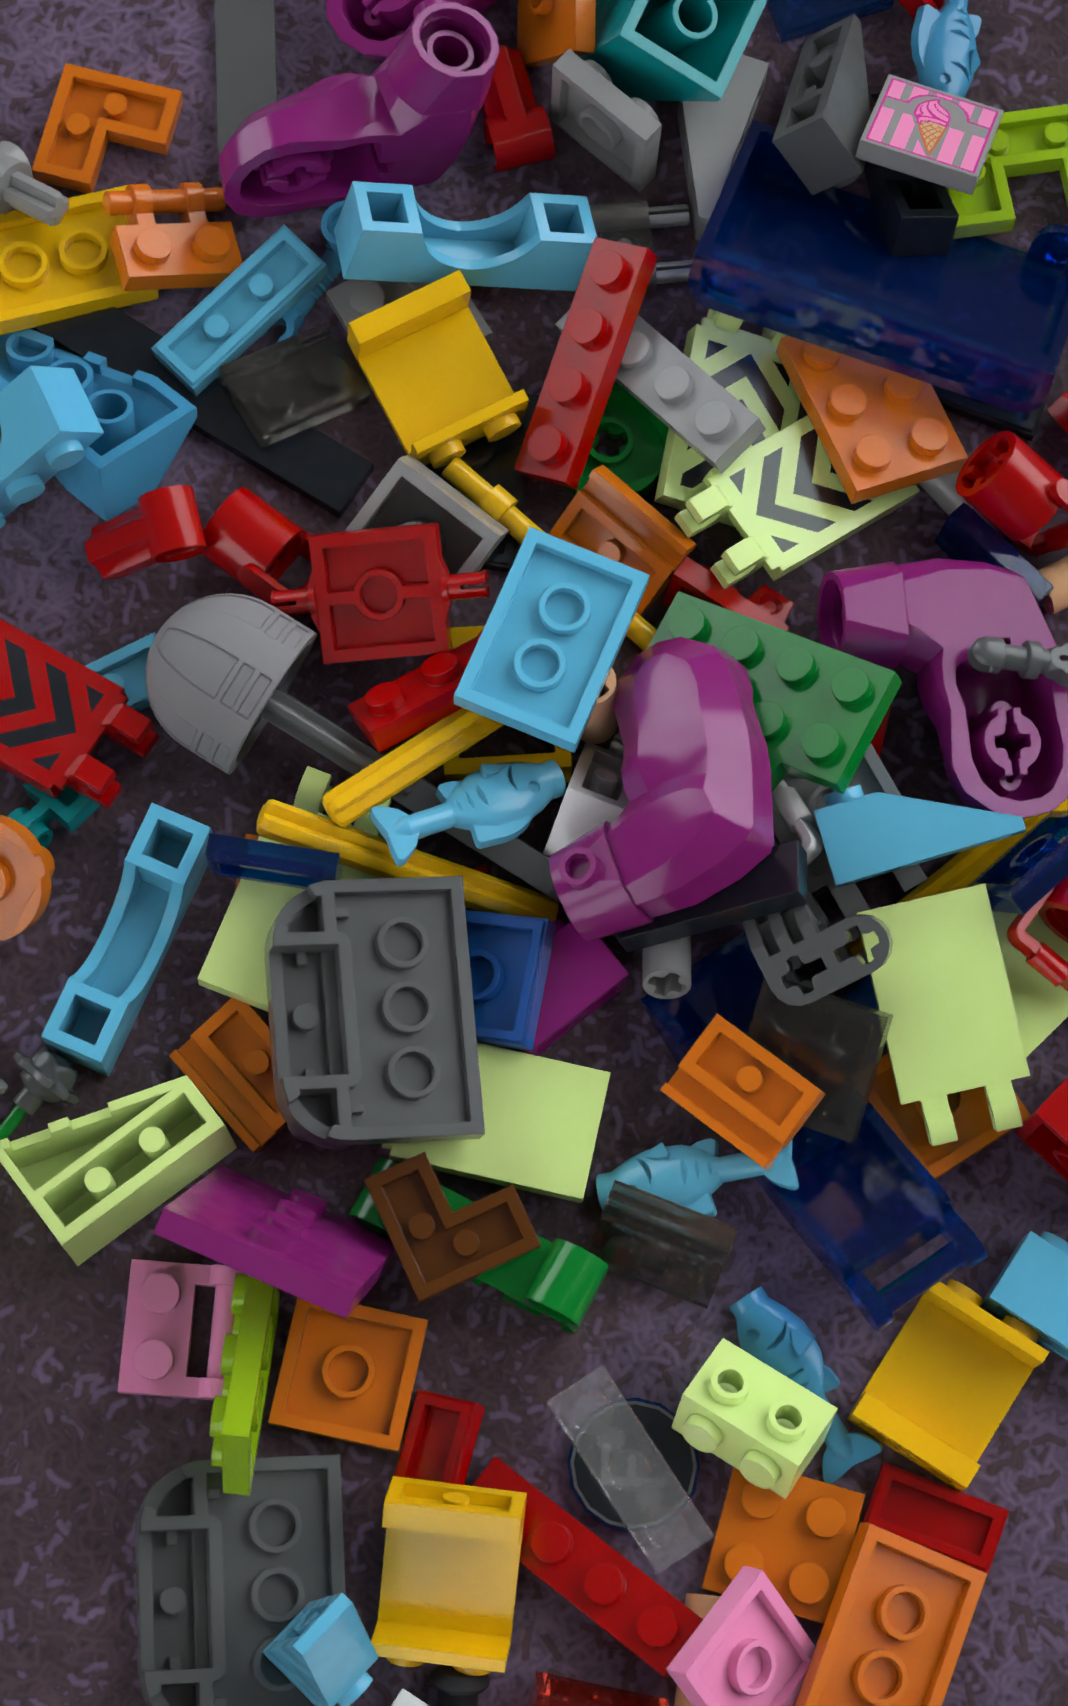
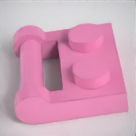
M131 1259L117 1392L122 1394L214 1401L215 1395L222 1396L224 1375L221 1374L223 1344L226 1333L232 1334L235 1317V1314L231 1313L233 1287L236 1273L242 1272L226 1265H202ZM197 1286L215 1288L207 1376L202 1378L188 1377Z

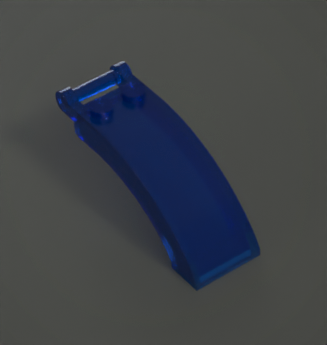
M745 931L691 966V988L685 995L674 999H659L648 994L641 998L644 1009L678 1065L715 1015L719 1014L826 1094L792 1139V1161L797 1173L798 1189L792 1191L772 1183L765 1175L755 1178L808 1248L855 1302L864 1318L874 1330L878 1332L895 1320L894 1312L963 1265L970 1269L987 1258L983 1244L973 1230L953 1209L951 1200L944 1188L906 1147L866 1098L826 1043L803 1006L788 1005L779 1000L771 991L751 951ZM734 1146L737 1152L741 1153V1151ZM939 1234L949 1242L879 1291L870 1282Z

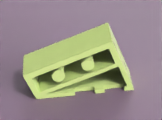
M187 1075L107 1103L108 1108L71 1121L68 1117L48 1123V1129L11 1142L8 1138L0 1140L1 1164L77 1266L81 1265L237 1148L223 1121Z

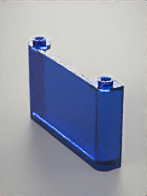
M752 120L692 260L688 276V287L692 296L700 304L720 313L1009 411L1029 412L1037 409L1044 403L1055 377L1068 336V225L1053 224L1040 229L1033 237L1028 253L980 236L952 239L948 255L890 256L870 199L834 187L825 189L812 196L772 142L776 127Z

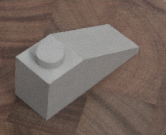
M743 54L721 100L717 102L679 101L677 118L695 240L707 243L765 87L769 63Z

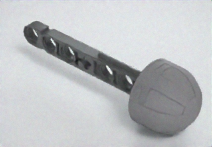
M243 594L209 595L190 602L179 609L164 623L156 634L148 653L145 670L147 696L155 717L175 741L228 775L242 762L268 722L353 775L386 755L383 752L379 753L372 745L287 693L314 645L317 633L267 602ZM423 777L391 797L414 813L442 804L435 795L438 787ZM454 827L444 830L561 903L550 874V857L544 855L542 851L523 839L517 837L503 844L478 849L475 847L471 831Z

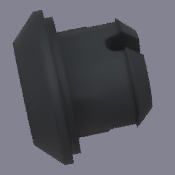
M439 1665L431 1671L429 1677L431 1684L438 1689L436 1706H478L479 1694L489 1688L490 1684L488 1674L482 1676L466 1675L456 1671L453 1666Z

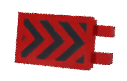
M0 619V767L54 799L68 785L83 796L109 809L123 788L119 782L114 780L117 776L115 771L89 754L102 736L105 735L120 746L146 758L159 740L158 734L151 730L153 726L151 719L126 705L129 699L123 687Z

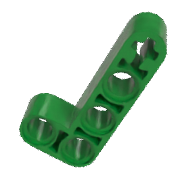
M379 1157L370 1176L399 1163L385 1157ZM364 1185L349 1216L359 1224L389 1238L368 1189ZM440 1185L452 1212L473 1203V1201ZM537 1235L541 1243L540 1249L470 1280V1282L480 1286L481 1282H484L504 1293L503 1299L537 1317L541 1312L562 1323V1330L576 1334L606 1277L609 1266L599 1257L573 1243L559 1238L555 1239L552 1243Z

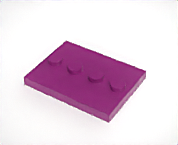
M220 1165L165 1206L153 1233L344 1318L348 1317L386 1272L396 1253L389 1238L327 1211L328 1203L321 1197L295 1188L291 1189L290 1194L224 1165Z

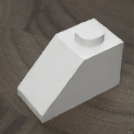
M587 741L585 742L544 849V855L550 857L553 853L603 822L613 823L630 802L623 788L622 758L613 754L608 749Z

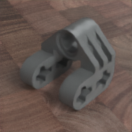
M809 890L807 905L742 922L751 951L771 991L779 1000L788 1005L802 1006L810 1004L878 970L887 962L892 953V936L882 920L873 915L855 914L831 926L825 913ZM860 931L863 934L874 931L878 936L879 943L871 948L874 960L868 963L864 950L853 955L848 946V943L861 937ZM821 957L827 969L816 974L813 978L802 980L797 969L805 963H810Z

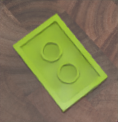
M236 1273L231 1303V1313L235 1314L232 1334L226 1333L221 1359V1374L224 1375L222 1396L215 1395L211 1415L210 1437H214L211 1466L222 1467L223 1493L250 1496L277 1333L279 1289L247 1274Z

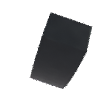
M868 86L871 113L883 86ZM866 161L864 172L871 202L890 256L948 255L959 214L946 187Z

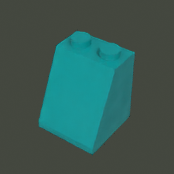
M598 0L595 16L594 53L580 56V58L584 61L590 59L601 65L611 77L613 85L630 99L638 97L643 101L717 102L722 99L768 0Z

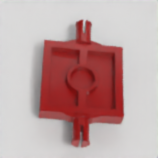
M436 522L313 534L308 537L312 566L308 588L272 590L271 603L295 601V603L276 604L274 607L287 615L311 613V618L320 633L323 664L450 652L453 646L449 614L453 600L479 597L489 598L490 584L464 586L484 584L489 581L487 570L460 574L449 573V569L442 558L439 523Z

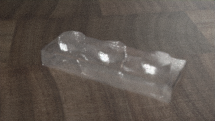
M603 1365L546 1402L656 1575L714 1537L712 1531Z

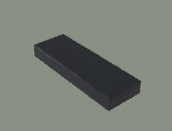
M798 839L775 845L771 853L740 880L696 905L657 916L652 923L618 933V941L628 953L807 905V852Z

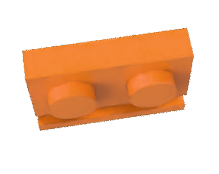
M602 465L592 470L588 476L589 480L583 489L576 493L549 532V535L649 574L647 588L636 611L642 616L654 605L670 583L673 573L688 553L694 550L697 544L607 467Z
M231 998L202 1024L178 1050L175 1049L169 1057L190 1078L196 1088L252 1152L258 1153L265 1147L268 1141L277 1133H281L288 1124L283 1118L275 1098L269 1022L254 1006Z
M719 1014L715 1015L679 1063V1069L668 1083L665 1082L660 1091L767 1171L773 1166V1161L784 1146L787 1147L826 1095L822 1090Z

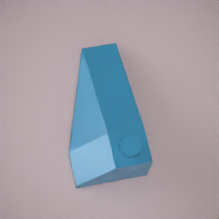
M32 329L0 335V391L29 366L73 368L104 431L98 439L84 450L85 456L80 462L60 470L54 475L67 491L106 522L137 504V499L141 495L157 489L198 417L197 407L154 375L141 370H137L133 376L107 367L106 357L90 351L84 357H80L55 347L53 337Z

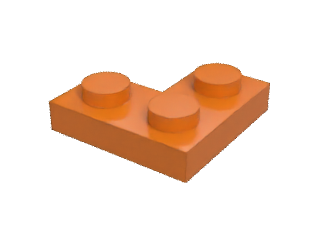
M65 63L33 163L32 174L34 179L42 183L88 194L94 192L109 141L168 155L184 103L182 91Z

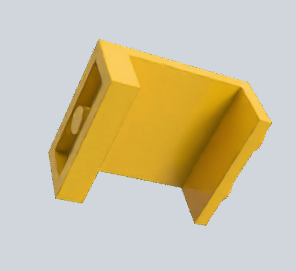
M460 270L363 315L348 324L347 342L407 455H412L422 464L427 465L431 463L434 469L448 465L457 456L459 458L466 453L464 446L486 436L489 442H494L516 431L521 426L519 419L525 416L529 402L524 389L513 392L468 307L471 289Z
M935 1279L926 1288L846 1420L951 1488L962 1491L969 1486L981 1465L977 1463L1028 1377L1034 1368L1044 1362L1049 1351L1036 1344L1040 1336L1027 1324L1009 1315H1005L1001 1321L980 1308L983 1302L982 1297L966 1285L953 1279H949L945 1285Z
M398 1476L392 1477L384 1501L382 1527L386 1528L378 1619L371 1639L378 1657H385L390 1663L402 1667H416L424 1663L453 1666L456 1671L471 1676L487 1675L492 1671L505 1673L512 1639L527 1493Z

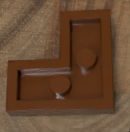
M425 1152L364 1179V1183L419 1304L541 1248V1243L514 1185H510L452 1212Z

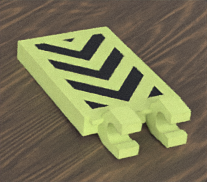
M727 280L723 284L722 291L716 290L712 293L707 318L704 317L701 325L696 324L688 331L683 354L761 420L766 430L748 447L750 448L797 421L801 401L776 350L782 337L803 331L806 306L784 298L779 302L778 310L771 309L767 312L763 334L759 336L739 329L747 314L751 287ZM668 429L654 502L684 510L686 509L685 503L690 498L707 489L702 480L714 467L671 429ZM728 516L719 521L720 523L735 527Z
M807 415L746 449L722 474L715 468H712L702 480L707 489L690 498L685 503L686 509L680 511L674 519L688 538L716 524L726 516L731 520L743 537V540L725 550L721 555L723 559L716 562L710 568L722 587L726 589L761 567L765 568L773 581L779 579L895 511L913 499L920 490L916 485H912L851 504Z

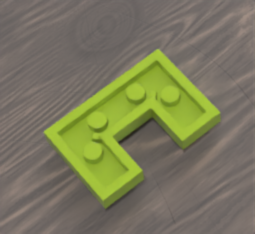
M1068 104L1003 113L973 195L946 187L959 214L953 239L1013 231L1016 216L1007 178L1059 171L1068 206Z

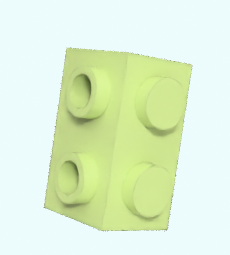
M722 1338L682 1394L671 1428L682 1434L685 1440L695 1449L705 1453H712L740 1470L743 1477L751 1484L762 1489H770L786 1499L824 1443L838 1408Z

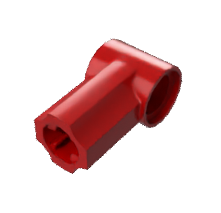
M506 45L499 46V54L484 105L481 107L485 118L483 119L484 137L486 145L493 144L496 165L493 168L496 173L555 159V146L550 122L544 106H537L520 49H510Z
M189 485L166 486L146 492L137 499L138 508L93 527L89 540L84 542L88 562L97 568L103 579H120L155 563L182 561L198 556L207 550L194 489Z

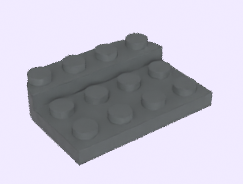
M462 876L326 880L309 885L305 891L293 897L283 907L273 922L265 943V972L274 1092L278 1108L287 1122L292 1135L299 1140L308 1141L316 1146L331 1150H345L349 1145L480 1139L485 1134Z
M340 1454L256 1458L250 1496L223 1493L222 1467L211 1466V1459L198 1460L181 1465L151 1486L139 1508L135 1525L138 1675L141 1692L147 1706H315L262 1651L310 1601L342 1592L346 1595Z

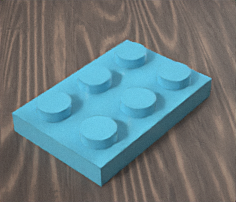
M529 527L454 693L453 704L575 753L647 588L650 575Z

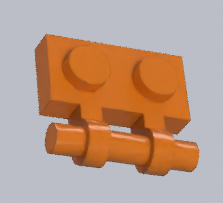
M200 182L179 183L177 189L151 190L148 184H128L125 191L104 192L103 208L107 216L126 215L129 225H115L110 237L123 291L217 287L243 263L231 221L208 222L205 213L224 212L226 202L224 201L222 187L203 188ZM178 213L181 223L156 224L153 214Z

